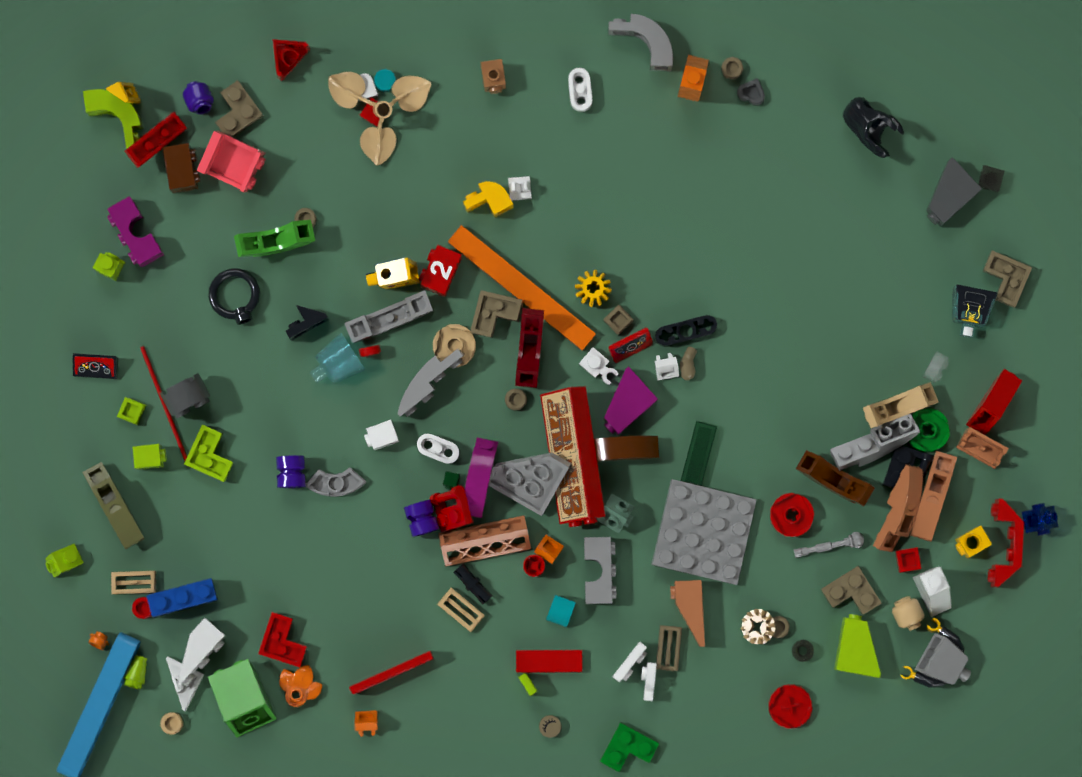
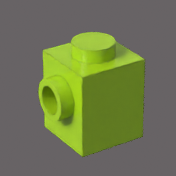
M160 444L133 446L134 468L141 470L164 467L163 462L167 461L166 449H162Z

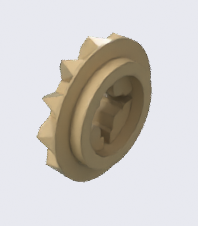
M754 609L747 612L742 619V627L740 629L743 632V637L750 643L764 644L773 637L775 622L767 611ZM753 621L756 623L763 622L760 626L761 633L759 631H752L755 627Z

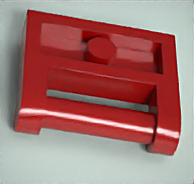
M461 485L453 487L450 491L434 493L430 496L431 503L435 506L437 522L441 532L473 523L466 492ZM456 499V505L446 508L445 501Z

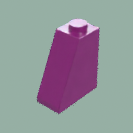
M630 367L625 369L604 417L606 422L604 426L611 434L614 432L617 435L621 434L658 400Z

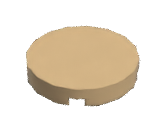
M450 324L436 333L433 340V351L441 361L458 348L464 353V356L461 357L463 362L457 366L458 368L466 365L473 358L476 351V341L468 328L459 324Z

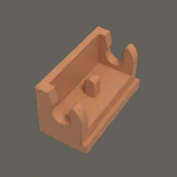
M971 427L965 430L956 447L993 469L999 466L1001 458L1009 449Z

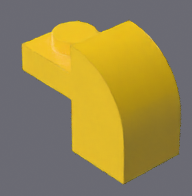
M490 181L479 183L478 187L481 192L477 193L475 191L465 197L466 200L463 201L467 213L487 203L494 217L514 208V204L507 191L500 184Z

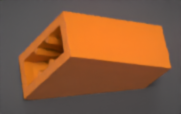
M688 55L678 97L699 102L709 63L708 59Z

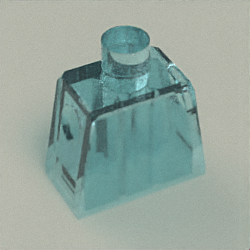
M340 333L315 356L320 366L312 370L310 374L316 383L328 376L331 382L335 384L363 372L365 368L342 333Z

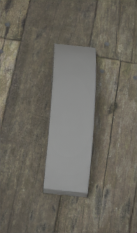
M424 290L405 298L403 301L366 316H360L344 324L352 343H356L409 323L432 312L433 308Z

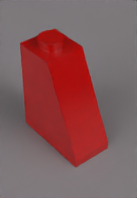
M1003 369L966 425L986 435L1003 415L1022 380L1014 373Z

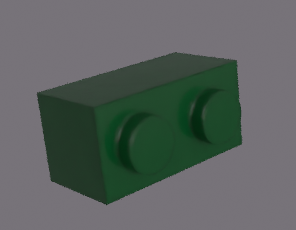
M446 471L443 486L448 490L458 486L460 475Z

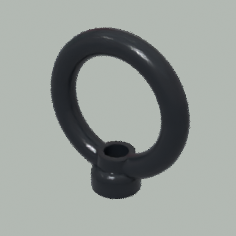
M232 268L224 270L210 284L209 302L218 315L227 319H235L237 325L248 323L253 319L251 312L256 308L260 298L258 282L252 274L243 269ZM230 277H239L249 284L251 298L246 306L230 311L220 305L217 299V291L224 280Z

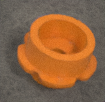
M98 631L95 634H90L91 638L88 643L93 647L104 650L106 645L109 646L110 643L107 641L108 637Z

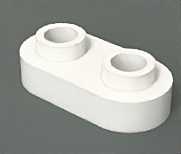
M575 68L568 77L570 102L574 110L584 112L592 105L590 75L583 68ZM581 77L583 82L578 84L575 82V79ZM579 98H583L585 100V103L583 105L577 103V100Z
M423 434L417 441V448L421 454L442 463L452 464L459 457V449L456 444L435 435ZM425 442H432V447L426 449L424 447ZM445 450H452V456L446 457L444 455Z

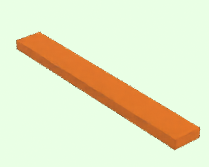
M462 225L448 240L451 246L517 299L523 300V304L529 309L544 310V321L581 351L585 349L596 335L594 331Z

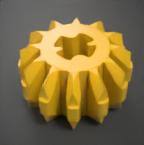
M597 270L593 271V276L591 277L589 272L585 271L586 279L579 276L578 281L582 284H575V289L582 290L576 293V297L584 296L581 300L582 304L590 300L589 307H593V301L595 300L597 305L601 306L600 298L605 301L609 299L604 293H611L612 289L605 287L611 282L610 280L602 281L605 277L604 273L599 278L596 277ZM591 284H596V288L599 287V290H596L593 294L590 293V289L587 290V287H591Z

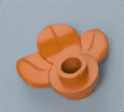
M309 665L300 667L294 674L287 669H283L279 680L281 689L286 692V702L292 707H300L306 700L318 697L323 686L321 683L313 682V672ZM295 692L300 693V697L297 699L292 697V694Z

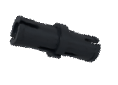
M464 563L453 572L466 586L465 589L467 591L470 590L482 605L493 596L480 582L481 579L479 577L476 578Z

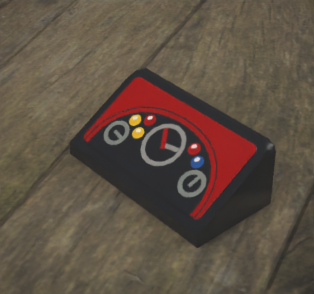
M73 353L74 377L117 379V356Z

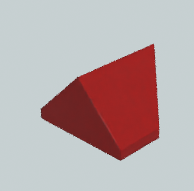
M272 39L276 74L281 81L284 80L310 50L306 42Z

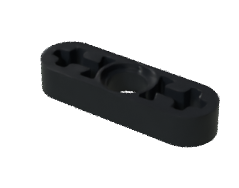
M704 315L662 326L657 330L655 340L660 346L667 347L709 336L715 332L717 321L710 315ZM704 320H707L708 323H713L710 331L702 328L698 330L700 334L696 335V327L693 322H697V326L703 325ZM683 325H689L692 328V334L689 337H684L680 334V328ZM676 327L678 340H675V336L669 337L668 342L659 338L662 335V331L670 334L674 332L672 328Z

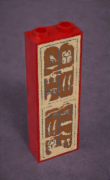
M586 386L568 387L541 394L549 453H554L571 463L555 492L559 524L569 523V527L582 526V521H584V524L597 523V518L606 516Z

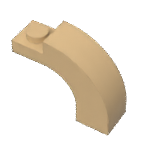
M931 382L894 397L863 407L866 421L873 428L939 403Z

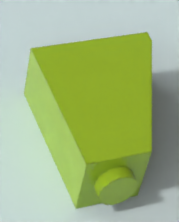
M849 614V618L844 617L842 620L834 670L880 678L881 673L867 621H862V616Z

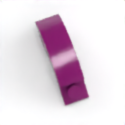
M478 437L476 439L465 485L470 513L474 517L482 518L498 447L497 441Z

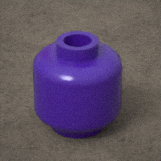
M193 81L186 86L182 93L184 102L190 112L200 115L207 113L212 108L214 97L206 83Z

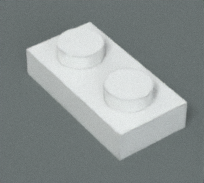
M639 642L612 677L618 682L622 679L626 681L633 673V670L630 668L634 663L640 664L647 655L644 651L647 647Z

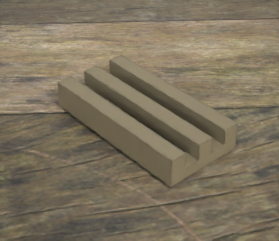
M660 625L656 669L678 671L682 627ZM664 630H668L664 666L661 665ZM677 631L674 666H670L672 633Z

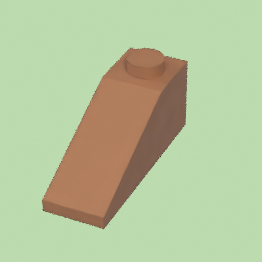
M701 580L674 581V586H670L671 599H675V605L699 647H704Z

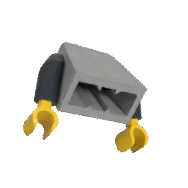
M932 618L931 620L937 624V628L932 629L929 625L926 626L929 632L935 634L915 667V670L918 672L915 673L911 667L904 666V668L911 671V675L905 677L900 674L903 679L912 678L914 682L929 688L944 687L947 683L954 685L957 679L963 682L967 681L971 671L965 668L968 657L964 654V647L959 636L946 627L942 628L940 621Z

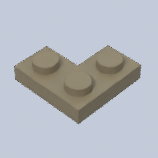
M238 80L220 92L232 109L215 122L223 133L235 137L263 117L261 111Z
M992 250L983 272L1002 279L994 300L1015 308L1032 267Z
M481 290L470 333L492 338L497 318L519 322L524 301Z
M856 566L820 589L832 608L849 597L852 598L862 615L881 604V601L859 566Z

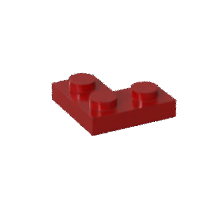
M274 612L271 613L258 652L259 655L301 667L307 646L287 640L293 618Z

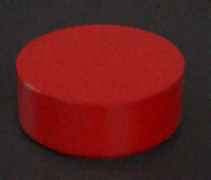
M380 345L358 349L361 357L381 352Z
M147 597L137 598L133 602L132 612L137 618L147 619L152 616Z

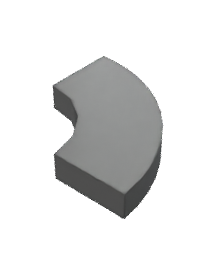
M350 467L338 474H328L319 469L306 483V487L320 495L338 497L355 492L366 481Z

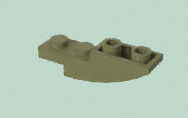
M100 462L82 472L125 550L144 540L145 538L103 463Z

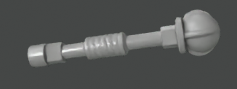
M853 532L842 541L833 543L829 541L816 544L815 547L798 548L793 551L795 558L806 556L808 553H821L844 545L845 547L860 548L864 543V537L859 532Z

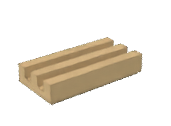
M156 571L111 572L112 594L157 593ZM151 575V580L116 581V577ZM151 584V588L116 590V585Z
M450 588L437 604L470 632L474 630L485 616L453 588ZM453 594L478 615L477 619L466 612L449 596ZM448 601L452 606H454L458 611H460L464 616H466L470 621H472V625H468L464 620H462L458 615H456L452 610H450L446 605H444V602Z

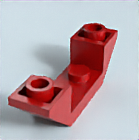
M1000 498L995 499V503H992L991 516H994L995 522L1011 523L1007 530V538L1011 539L1010 548H1007L1006 561L1010 562L1009 565H992V569L988 570V582H991V587H999L1022 567L1024 522L1007 502Z

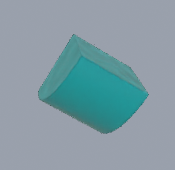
M555 595L546 620L567 628L576 603Z

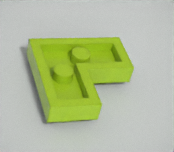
M202 425L184 465L225 482L234 462L214 454L223 434Z

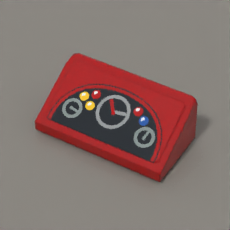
M644 328L610 345L608 351L613 361L618 363L652 346L653 341L648 328Z

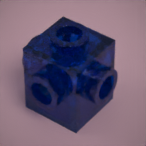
M1045 503L1032 505V510L1021 512L1026 533L1037 532L1038 536L1050 534V529L1059 527L1057 522L1058 515L1054 506L1045 507Z

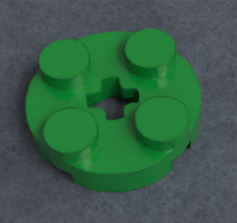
M929 408L912 414L920 433L908 441L910 445L921 452H932L943 447L950 435L948 420L944 414L936 409ZM923 425L926 427L931 425L933 434L925 436L922 429Z

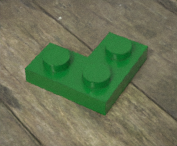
M620 723L599 762L620 772L626 758L631 753L649 763L659 743Z

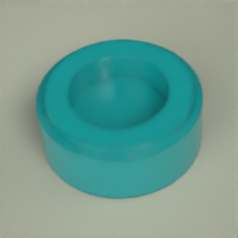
M388 69L378 71L374 77L375 86L382 92L391 91L392 85L396 81L394 73Z

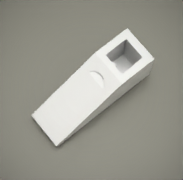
M205 618L189 636L178 679L179 688L183 684L188 686L195 678L193 673L198 668L202 670L210 661L208 656L213 651L217 653L225 644L223 642L225 635Z

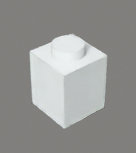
M391 420L366 428L368 434L364 435L368 447L372 446L375 451L399 442Z

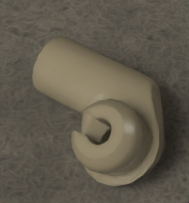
M687 347L680 362L681 377L684 380H691L695 376L696 371L693 360L697 350L693 347Z

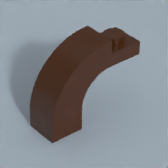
M621 436L594 439L597 462L659 458L658 436Z
M807 450L796 467V470L815 483L845 500L861 506H865L875 489L871 484L855 478L842 470L839 471L837 467L821 456Z

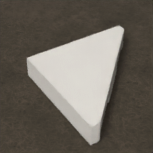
M167 656L166 661L182 710L187 711L205 674L196 670L193 673L195 678L188 686L183 684L179 688L178 679L182 663Z

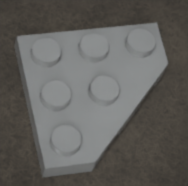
M554 453L496 463L491 472L489 486L542 516L571 463Z

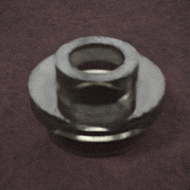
M799 640L792 647L793 657L800 662L810 660L814 654L813 645L807 640ZM802 646L807 650L805 655L799 654V648Z

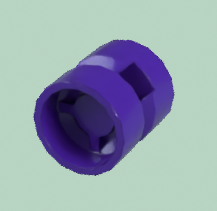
M305 456L276 457V469L280 471V474L277 475V488L306 487L305 474L302 473V470L305 468Z
M431 500L421 501L404 507L406 518L411 521L409 528L412 537L439 529L436 517L432 516L434 510Z

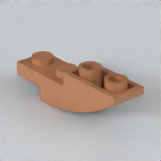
M936 451L910 536L929 542L932 541L956 464V456Z
M906 464L894 489L891 491L887 504L892 506V509L888 513L886 521L873 544L878 550L893 552L900 536H909L918 513L922 494L923 470L920 467Z

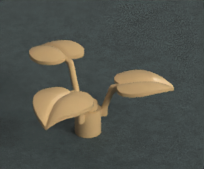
M343 72L330 75L328 78L330 94L341 107L353 108L356 106L358 99L373 106V112L379 118L378 128L369 127L364 130L360 137V146L375 165L384 163L390 157L396 145L394 131L388 127L382 128L384 118L389 117L392 113V106L398 102L400 108L405 111H417L424 105L431 87V82L424 78L404 76L397 79L392 85L391 90L396 97L390 103L387 101L375 103L360 96L365 91V82L359 74Z

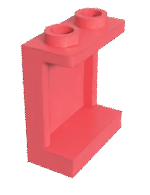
M214 131L196 171L209 174L240 189L242 192H248L249 189L252 190L255 186L257 170H261L266 159L263 158L265 152L223 132Z

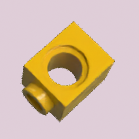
M981 525L955 539L957 551L966 558L992 545ZM969 537H973L977 541L974 549H970L967 546L966 542Z

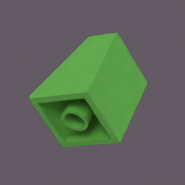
M249 659L239 660L233 666L217 670L208 677L224 722L236 737L277 719L257 672Z

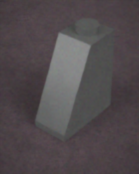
M953 157L946 163L926 210L929 220L940 227L982 189Z

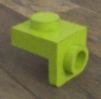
M75 543L52 552L45 558L46 568L52 573L54 578L83 564Z

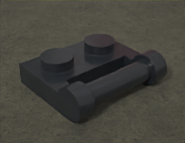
M902 445L894 450L882 485L894 489L906 464L913 466L915 458L921 460L919 467L923 470L924 482L929 464L933 462L934 456Z

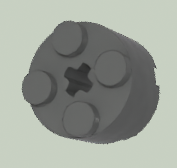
M199 373L193 375L195 379L193 377L187 378L167 388L166 391L160 392L171 416L175 415L176 419L191 412L189 407L194 405L195 408H198L210 402L208 397L211 395Z

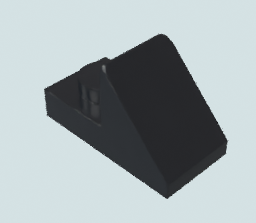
M296 305L304 321L300 322V320L291 323L288 325L289 329L285 332L292 341L327 322L329 318L326 313Z

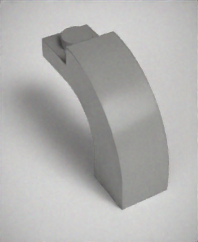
M631 14L630 22H626L625 19L609 21L608 35L635 36L646 43L650 51V70L672 71V46L667 34L656 22L638 14Z

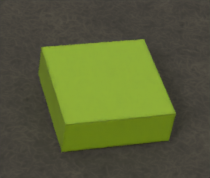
M125 397L117 417L138 425L146 405Z
M527 673L518 677L530 696L537 692Z

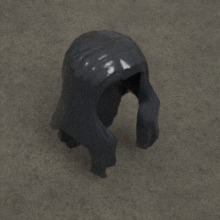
M855 97L843 112V119L847 126L855 133L860 142L878 157L886 158L890 156L889 152L881 145V135L887 126L894 131L897 129L902 135L904 134L901 124L893 116L879 110H874L864 97Z

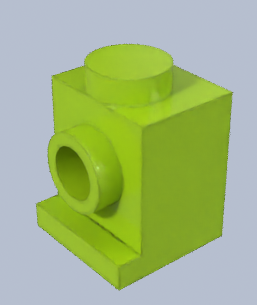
M105 252V254L100 253L92 268L96 272L116 281L125 261L109 252Z

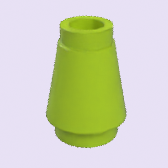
M134 656L123 678L125 686L141 689L142 685H145L147 658Z

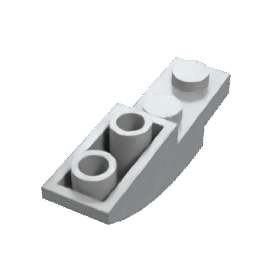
M460 348L443 361L435 355L420 369L410 382L401 400L397 413L400 417L404 414L408 417L417 410L416 404L421 400L423 403H426L434 396L432 392L436 388L431 381L434 380L437 383L446 376L444 373L446 369L450 366L454 369L463 362L461 357L464 356V353Z
M908 414L870 429V434L830 449V454L839 471L856 464L861 467L901 447L917 436L920 430L912 415Z

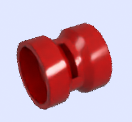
M538 555L528 556L523 563L524 571L531 577L540 576L545 569L543 558Z

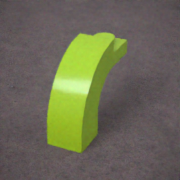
M93 89L83 91L85 110L89 116L109 114L121 120L126 149L140 138L139 132L135 131L142 130L143 124L138 113L130 103H125L107 90Z

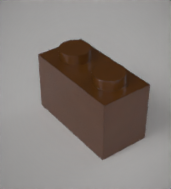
M189 143L163 147L170 191L178 193L198 189L197 183L201 182L199 171H196L194 167V162L197 161L195 148L192 149Z

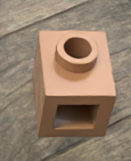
M502 59L481 62L485 92L489 91L490 94L502 92V89H506Z

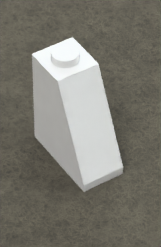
M940 567L929 569L913 577L931 617L951 609L950 588Z

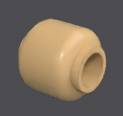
M907 596L894 603L895 606L892 609V614L900 628H908L910 631L921 626L920 621L923 620L925 615L917 599Z

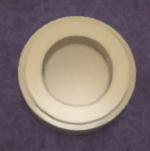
M175 712L165 714L160 723L162 730L170 735L180 732L184 724L183 718Z

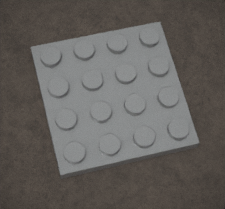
M671 479L651 565L737 585L756 499Z

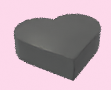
M758 78L742 84L737 90V96L740 100L749 101L754 106L762 104L765 99V94Z

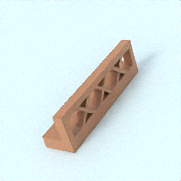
M525 516L439 533L445 567L531 549ZM515 538H525V543L515 544L512 542ZM494 542L503 543L500 548L490 547ZM475 546L482 548L479 552L472 553L469 551L472 547ZM455 550L460 552L457 557L448 558L447 552Z

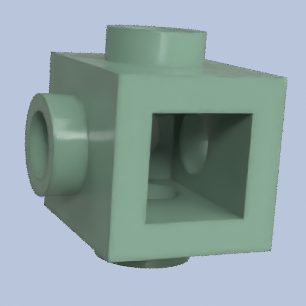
M611 494L604 506L606 517L597 518V521L620 533L623 526L628 528L634 516L630 514L634 506Z

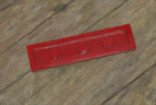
M428 651L354 684L349 689L354 695L433 660L432 652Z

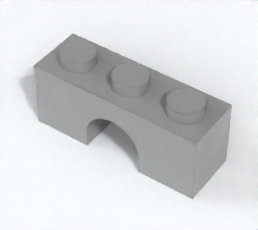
M584 537V560L597 561L602 567V575L598 580L585 582V604H612V599H616V586H612V577H616V564H611V555H615V542H611V537Z

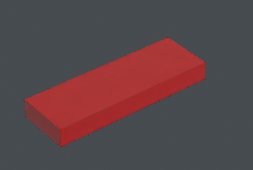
M174 111L124 150V152L134 165L139 168L188 128Z
M516 650V672H582V650Z

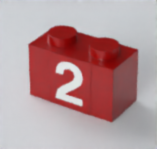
M437 245L436 249H431L427 261H430L428 268H423L419 277L421 287L446 297L461 262L462 255L440 245Z

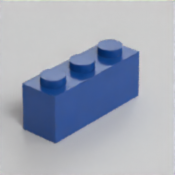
M212 578L147 595L153 618L218 601Z

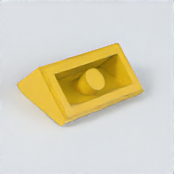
M117 82L106 88L107 91L125 103H141L133 83Z

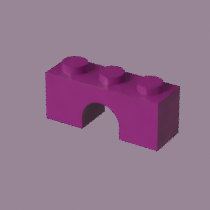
M130 196L107 208L110 213L107 218L113 227H118L120 231L118 237L123 246L128 245L131 250L128 255L134 265L138 263L142 268L164 256L163 251L151 233L142 238H137L133 235L132 229L134 224L143 219V216Z

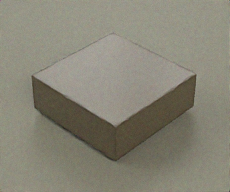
M620 305L603 319L617 335L621 334L634 321Z

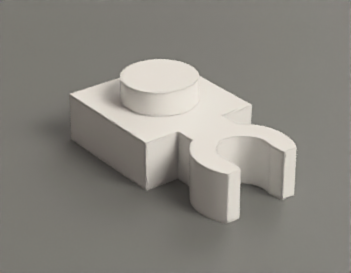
M594 347L579 363L594 378L600 374L603 382L607 385L611 384L606 377L607 374L613 373L616 377L618 376V372L615 369L606 367L610 361Z
M647 663V667H642L641 680H645L643 700L653 701L657 663Z

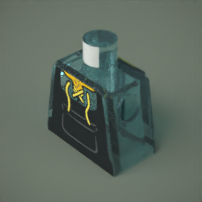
M958 284L953 287L952 321L962 324L960 336L973 338L975 327L983 328L986 325L997 297V292Z

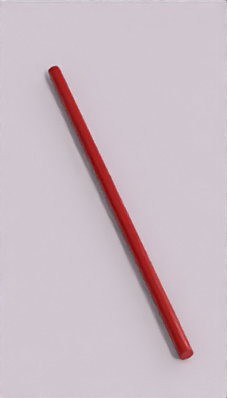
M142 346L140 347L185 462L187 458L186 452L172 416L160 395V392H162L146 350Z

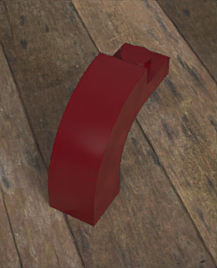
M522 308L515 386L537 388L544 310Z

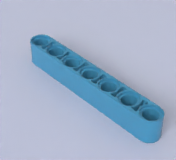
M122 632L118 634L57 768L58 773L67 777L81 776L124 682L123 678L140 647V640Z

